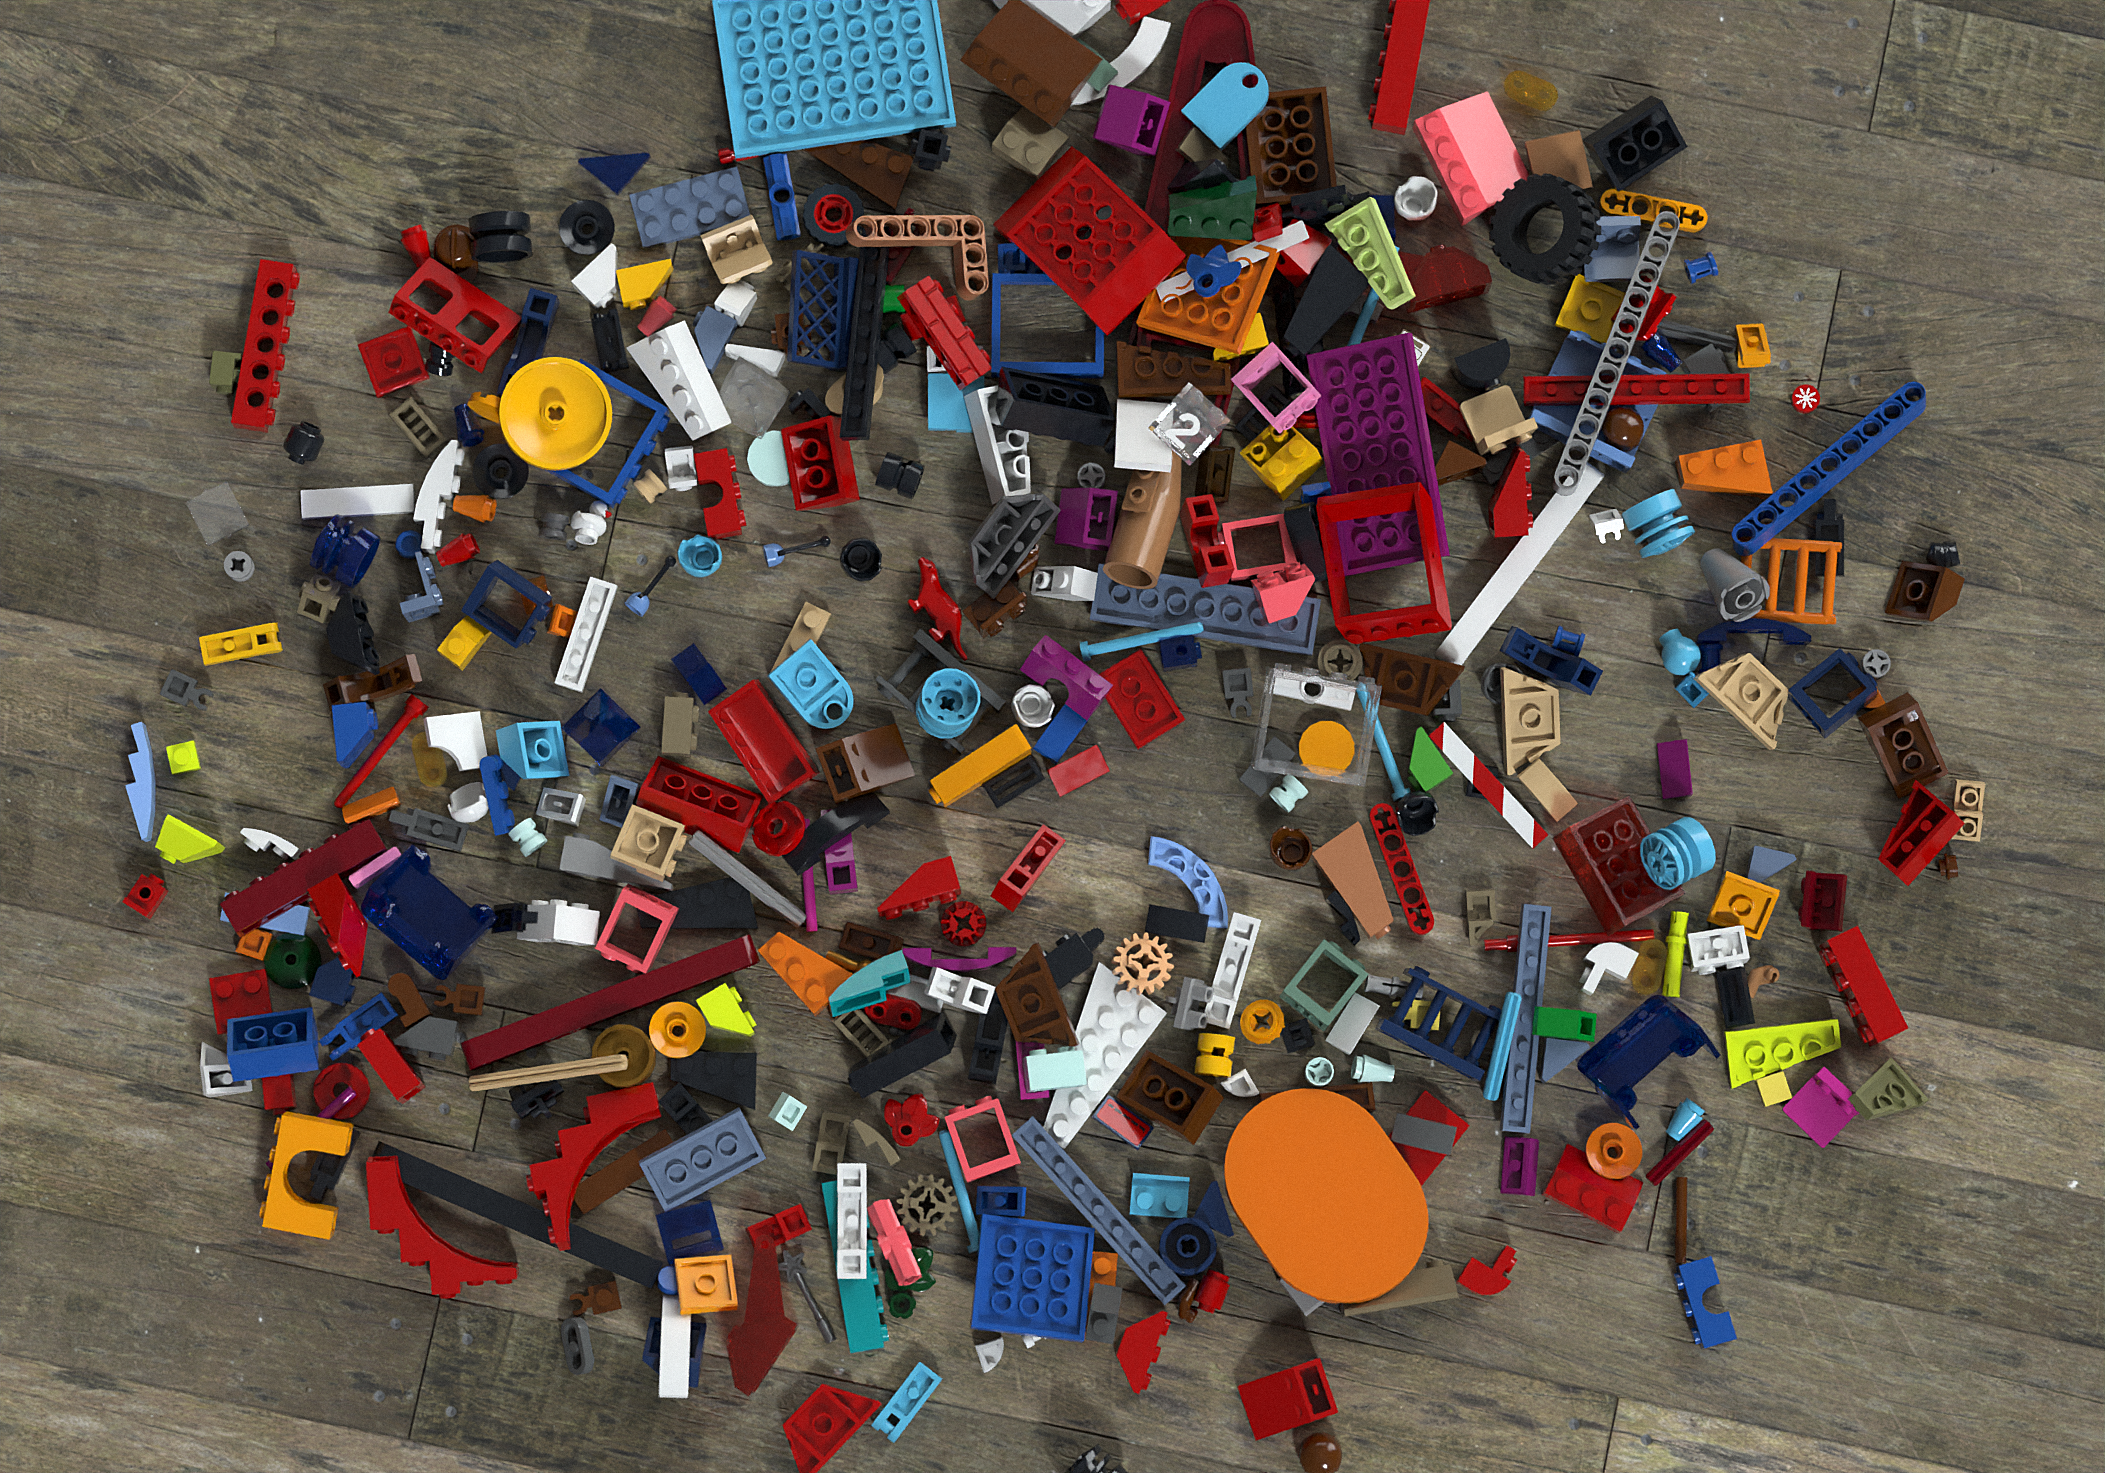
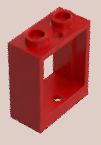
M372 1028L360 1037L362 1042L357 1045L397 1101L404 1104L426 1088L385 1031L382 1029L375 1031Z

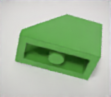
M1421 726L1414 735L1408 767L1410 776L1407 780L1415 791L1420 790L1427 793L1450 778L1453 772Z

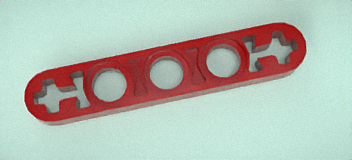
M1377 804L1370 811L1369 820L1411 932L1420 936L1426 935L1434 926V917L1402 830L1397 822L1395 811L1388 804ZM1378 809H1382L1384 813L1388 812L1390 814L1386 819L1388 828L1394 825L1396 830H1387L1380 835L1378 830H1383L1384 826L1381 820L1376 821L1374 818L1378 814ZM1388 835L1398 837L1400 840L1399 848L1394 851L1386 849L1384 839ZM1402 861L1408 864L1410 871L1407 876L1398 877L1394 873L1393 868L1397 862ZM1408 888L1416 889L1420 896L1418 902L1413 904L1407 903L1403 897L1404 891ZM1421 904L1424 905L1425 909H1420L1419 912L1422 918H1428L1429 920L1425 925V930H1422L1420 926H1414V922L1417 920L1416 913L1414 911L1412 914H1409L1408 909H1415Z

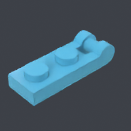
M919 1362L871 1426L877 1431L879 1429L888 1435L887 1439L894 1443L942 1381V1378ZM891 1413L901 1419L896 1426L887 1420Z

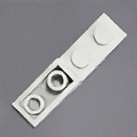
M451 440L441 451L427 473L420 489L413 520L416 524L424 525L421 549L424 553L435 554L436 547L441 546L442 530H438L439 519H444L446 503L442 502V499L453 500L454 493H459L461 477L456 475L458 465H463L464 449L460 448L458 440Z

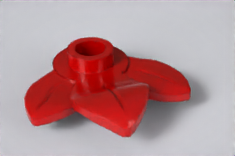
M921 1093L910 1096L903 1104L891 1098L885 1104V1122L892 1128V1137L900 1146H912L917 1143L919 1138L931 1136L938 1128L940 1118L927 1114V1101ZM909 1128L912 1133L910 1135H903L901 1130Z

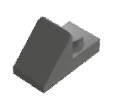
M1094 1283L1085 1340L1113 1344L1123 1288Z

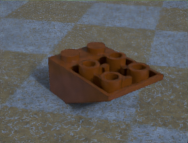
M896 723L815 748L836 805L915 776Z

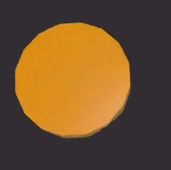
M481 392L472 393L467 404L470 409L482 417L499 424L498 413L501 398L492 394H487L486 398L480 397Z
M1319 721L1310 725L1303 732L1299 742V757L1303 766L1311 773L1320 777H1333L1342 773L1351 764L1354 756V741L1350 732L1343 725L1334 721Z

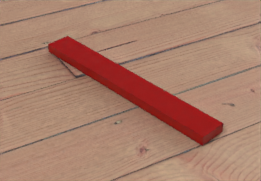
M1750 373L1622 375L1610 405L1750 403ZM1593 375L1524 376V406L1582 405ZM1611 375L1599 376L1600 381L1605 384H1610L1614 381ZM1599 399L1589 401V405H1603Z

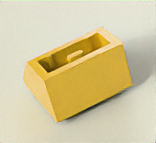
M1270 424L1240 452L1243 459L1265 485L1283 501L1324 464L1318 449L1293 426L1279 433Z

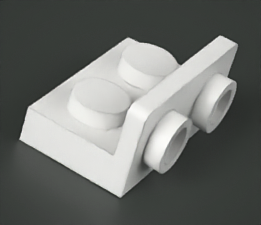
M1744 925L1687 934L1692 962L1690 966L1691 972L1699 971V975H1706L1716 972L1715 968L1727 967V970L1743 968V964L1747 963L1750 959Z

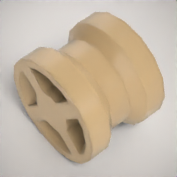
M650 469L644 473V477L641 480H636L632 483L634 488L649 504L655 501L656 495L667 490L666 486Z

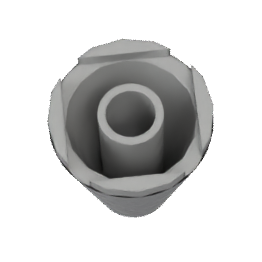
M1720 548L1709 550L1703 555L1700 567L1721 616L1726 620L1733 619L1734 622H1741L1757 614L1762 609L1761 602L1764 598L1768 599L1770 594V586L1765 578Z

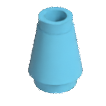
M1686 1098L1683 1103H1679L1665 1132L1677 1141H1680L1682 1137L1703 1119L1701 1116L1705 1110Z

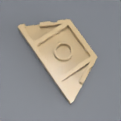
M1744 653L1693 678L1769 750L1775 749L1777 746V741H1775L1778 725L1782 723L1784 715L1783 706L1787 701L1788 688L1753 655Z
M1502 667L1500 668L1504 773L1512 775L1518 767L1528 761L1530 763L1533 762L1543 752L1550 751L1561 744L1559 689Z

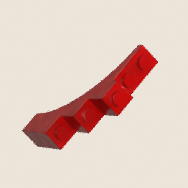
M653 1082L586 1097L588 1106L583 1107L586 1125L558 1131L559 1140L555 1141L558 1159L529 1165L531 1174L526 1175L529 1192L534 1191L538 1200L543 1199L545 1215L551 1216L552 1226L547 1227L550 1242H556L559 1251L571 1249L569 1236L571 1205L578 1184L588 1166L608 1144L621 1134L639 1124L661 1118L657 1092Z
M398 1156L368 1157L366 1172L370 1230H377L379 1234L394 1233L395 1229H399L401 1262H408L409 1266H422L426 1264L425 1261H430L432 1295H439V1298L442 1299L454 1298L456 1294L461 1293L463 1288L462 1282H467L468 1286L483 1285L484 1281L495 1280L496 1284H510L513 1282V1279L518 1278V1262L493 1261L471 1255L448 1243L427 1225L407 1195L400 1175Z

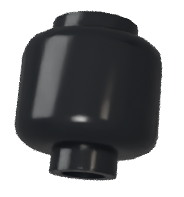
M301 421L300 424H293L283 444V448L289 453L288 458L304 465L305 461H315L325 440L324 436L320 433L322 429L306 421Z

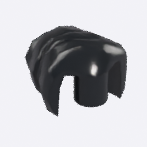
M1956 542L1930 543L1926 562L1947 568L1960 564Z

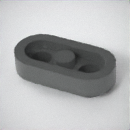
M581 1317L567 1318L561 1326L567 1366L575 1375L589 1373L594 1365L589 1328Z

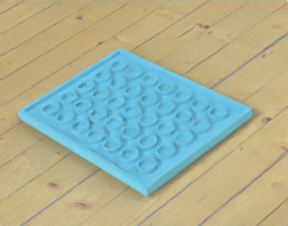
M712 0L736 159L920 132L921 129H941L956 126L937 0Z

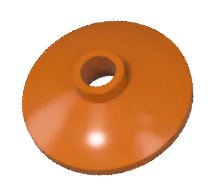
M1607 1123L1597 1127L1590 1134L1586 1143V1157L1592 1169L1599 1175L1609 1179H1621L1632 1174L1639 1166L1642 1159V1145L1636 1133L1629 1127L1620 1123ZM1614 1149L1617 1156L1611 1158L1607 1154V1150Z

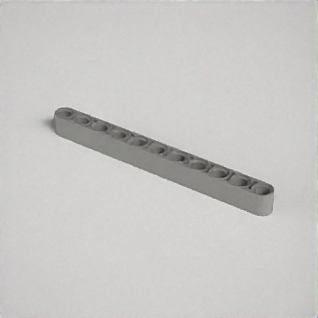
M1661 212L1653 223L1553 479V488L1561 496L1572 495L1578 488L1676 239L1680 221L1673 212ZM1669 223L1672 225L1673 230L1664 232L1659 228V224ZM1651 248H1659L1662 250L1663 255L1661 257H1654L1649 253V250ZM1641 273H1649L1654 280L1648 283L1643 282L1639 275ZM1639 298L1644 305L1635 308L1631 306L1629 300ZM1629 323L1634 330L1631 333H1624L1620 330L1619 325ZM1617 348L1623 352L1624 356L1618 359L1613 358L1609 351ZM1606 373L1611 375L1614 381L1610 384H1605L1600 381L1599 376ZM1599 399L1604 407L1593 409L1589 405V401ZM1587 424L1593 428L1594 432L1585 435L1580 432L1579 427ZM1579 450L1584 457L1581 460H1573L1569 456V452ZM1568 475L1573 479L1574 483L1570 486H1564L1559 482V477Z

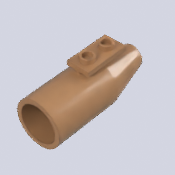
M1172 448L1171 472L1133 469L1103 566L1104 573L1110 579L1124 586L1136 589H1151L1158 583L1180 512L1182 454Z

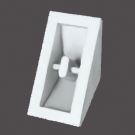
M544 787L536 815L578 827L586 799L578 793Z

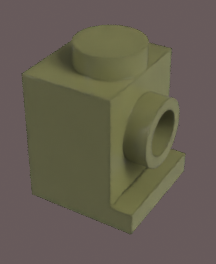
M213 351L209 384L213 389H216V393L233 395L236 383L239 380L241 367H238V364L242 363L243 357L241 353Z

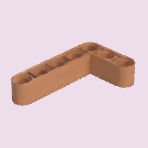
M860 216L848 225L846 229V239L850 244L857 247L953 246L955 281L958 295L962 299L970 301L980 296L988 288L985 230L983 222L977 216ZM884 225L891 228L893 237L888 236L884 232ZM911 225L919 230V236H915L911 232ZM937 225L945 229L946 236L939 234ZM964 225L970 227L972 236L965 233ZM857 226L865 229L866 237L858 233ZM966 252L972 254L975 260L974 264L967 260ZM968 280H972L976 284V291L969 287Z

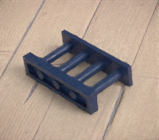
M1415 966L1414 969L1405 968L1402 974L1412 979L1393 1017L1390 1016L1388 1020L1379 1019L1375 1030L1473 1081H1480L1485 1070L1478 1067L1480 1064L1478 1060L1496 1023L1499 1024L1502 1010L1493 1005H1489L1486 1008L1429 978L1430 973L1418 966ZM1424 984L1437 992L1418 1030L1415 1029L1412 1033L1403 1028L1405 1025L1403 1021L1421 985ZM1448 997L1462 1005L1443 1043H1439L1437 1046L1428 1041L1430 1038L1428 1034ZM1473 1010L1487 1018L1468 1056H1464L1462 1059L1453 1054L1455 1051L1453 1047Z

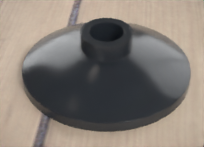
M581 200L571 204L563 212L559 221V233L563 243L571 251L581 255H593L604 250L612 241L615 232V223L611 212L603 204L594 200ZM584 226H592L593 231L590 234L583 233Z
M504 443L493 444L483 449L473 464L475 484L482 493L494 499H507L515 496L524 488L529 477L528 463L518 457L509 445ZM501 468L507 470V474L503 478L497 476V471Z

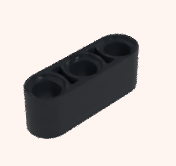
M1312 501L1286 507L1284 509V520L1297 562H1300V565L1305 564L1314 575V583L1328 580L1316 504Z

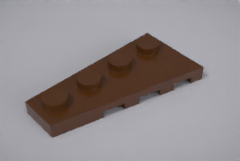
M867 140L802 149L823 164L842 174L849 181L866 190L873 197L886 203L893 210H896L914 161L912 156Z

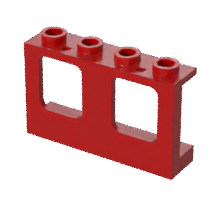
M431 257L394 295L388 312L397 320L405 323L420 335L428 338L443 350L451 353L480 373L484 371L488 359L506 339L511 341L516 336L522 319L520 315ZM421 284H424L448 300L447 304L435 315L430 314L409 299ZM468 314L495 331L485 344L478 345L456 330V327Z

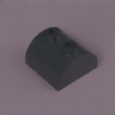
M1502 339L1455 357L1450 371L1457 383L1471 391H1482L1483 394L1499 388L1498 386L1501 385L1500 380L1510 360V347L1507 339Z

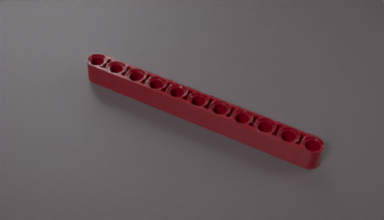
M751 935L743 936L460 1043L469 1070L473 1071L759 963L760 959Z

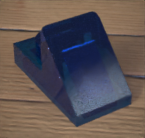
M694 643L671 659L704 706L727 690L711 664L707 662Z

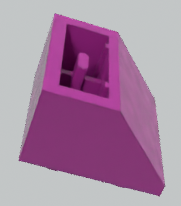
M1108 85L1092 138L1139 156H1155L1170 102L1148 93Z
M1091 487L1062 489L1059 505L1061 511L1058 513L1054 544L1108 551L1112 541L1118 491Z

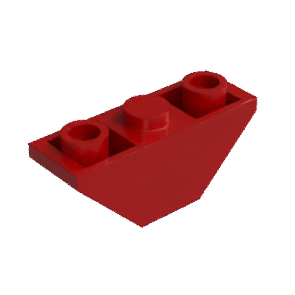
M1161 1311L1125 1329L1116 1357L1133 1393L1139 1394L1141 1389L1146 1391L1152 1376V1374L1147 1373L1150 1362L1156 1364L1162 1348L1156 1345L1160 1335L1166 1336L1171 1320L1166 1319L1168 1312Z

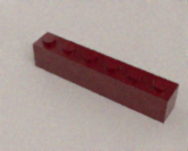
M368 819L366 821L358 820L348 827L349 830L341 835H331L323 841L324 845L315 850L314 848H309L303 851L296 861L290 864L289 862L282 863L274 869L273 874L266 878L260 876L249 883L250 887L241 892L236 890L224 897L225 901L220 903L239 938L310 899L311 896L307 889L335 873H338L343 880L385 853L387 849L371 821Z

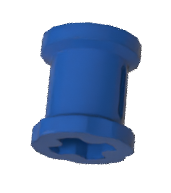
M1711 252L1693 261L1687 259L1683 262L1685 272L1691 284L1696 283V279L1711 274L1713 276L1718 275V268Z
M1558 626L1551 648L1567 651L1579 657L1586 634L1581 633L1578 635L1563 630L1562 626ZM1562 639L1574 642L1575 644L1564 642Z

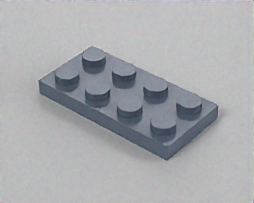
M737 167L629 195L644 250L699 236L750 215Z
M737 1108L638 1162L664 1211L667 1212L763 1161L766 1157L740 1108Z

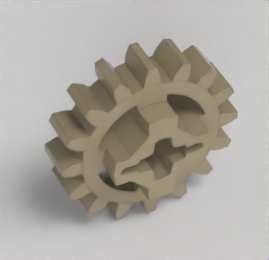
M931 1174L928 1181H924L922 1175H918V1183L916 1184L909 1180V1190L900 1189V1192L905 1195L904 1199L896 1200V1203L903 1205V1208L899 1209L897 1214L905 1215L906 1217L901 1223L903 1225L912 1224L910 1228L911 1233L917 1228L920 1229L921 1236L923 1237L926 1234V1230H930L931 1234L936 1236V1228L938 1227L945 1232L946 1226L944 1223L946 1221L954 1222L950 1213L958 1212V1208L951 1206V1203L957 1201V1196H949L953 1189L952 1186L944 1188V1179L941 1178L936 1183L934 1182V1176ZM925 1187L924 1193L918 1198H910L915 1190ZM935 1188L944 1195L946 1203L939 1202L934 1196ZM928 1192H930L931 1203L935 1204V1209H930L926 1219H924V1210L922 1207H919V1203L925 1202ZM908 1208L916 1209L919 1213V1223L910 1216ZM937 1213H944V1216L938 1222L930 1224L931 1217Z

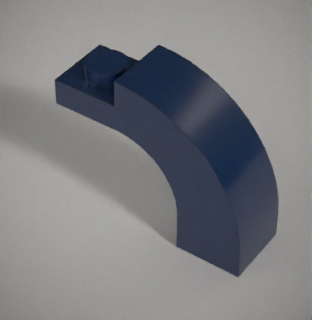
M1511 626L1499 650L1525 670L1560 687L1591 696L1603 673V670L1584 658L1571 656L1553 649L1514 626Z

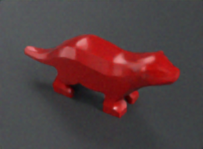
M920 557L918 559L920 570L919 594L916 600L909 599L907 601L908 605L915 615L925 608L929 617L935 621L936 629L931 628L928 630L931 638L940 644L946 635L949 634L955 651L963 661H966L968 657L963 651L960 641L962 628L961 609L942 588L936 565L932 561Z

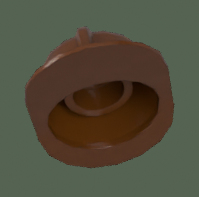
M459 224L447 226L436 236L434 260L472 284L477 276L478 262L471 258L470 244L477 238L470 235L467 226Z

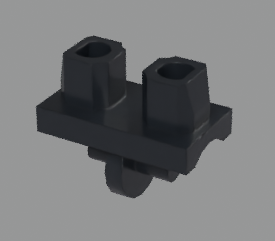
M557 1080L536 1082V1087L528 1092L523 1085H516L509 1090L513 1101L510 1104L521 1120L530 1114L533 1118L544 1113L547 1119L553 1116L549 1108L558 1103L555 1097L564 1092Z

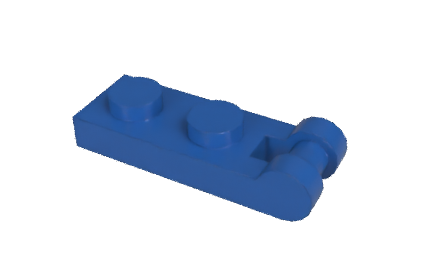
M493 754L483 757L479 765L494 833L497 836L509 833L515 825L513 811L508 808L506 798L509 797V791L506 782L502 781L500 772L504 761L500 758V755Z

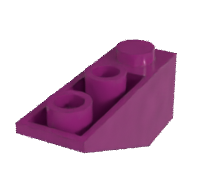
M832 809L821 810V816H823ZM851 832L825 850L830 895L858 892Z

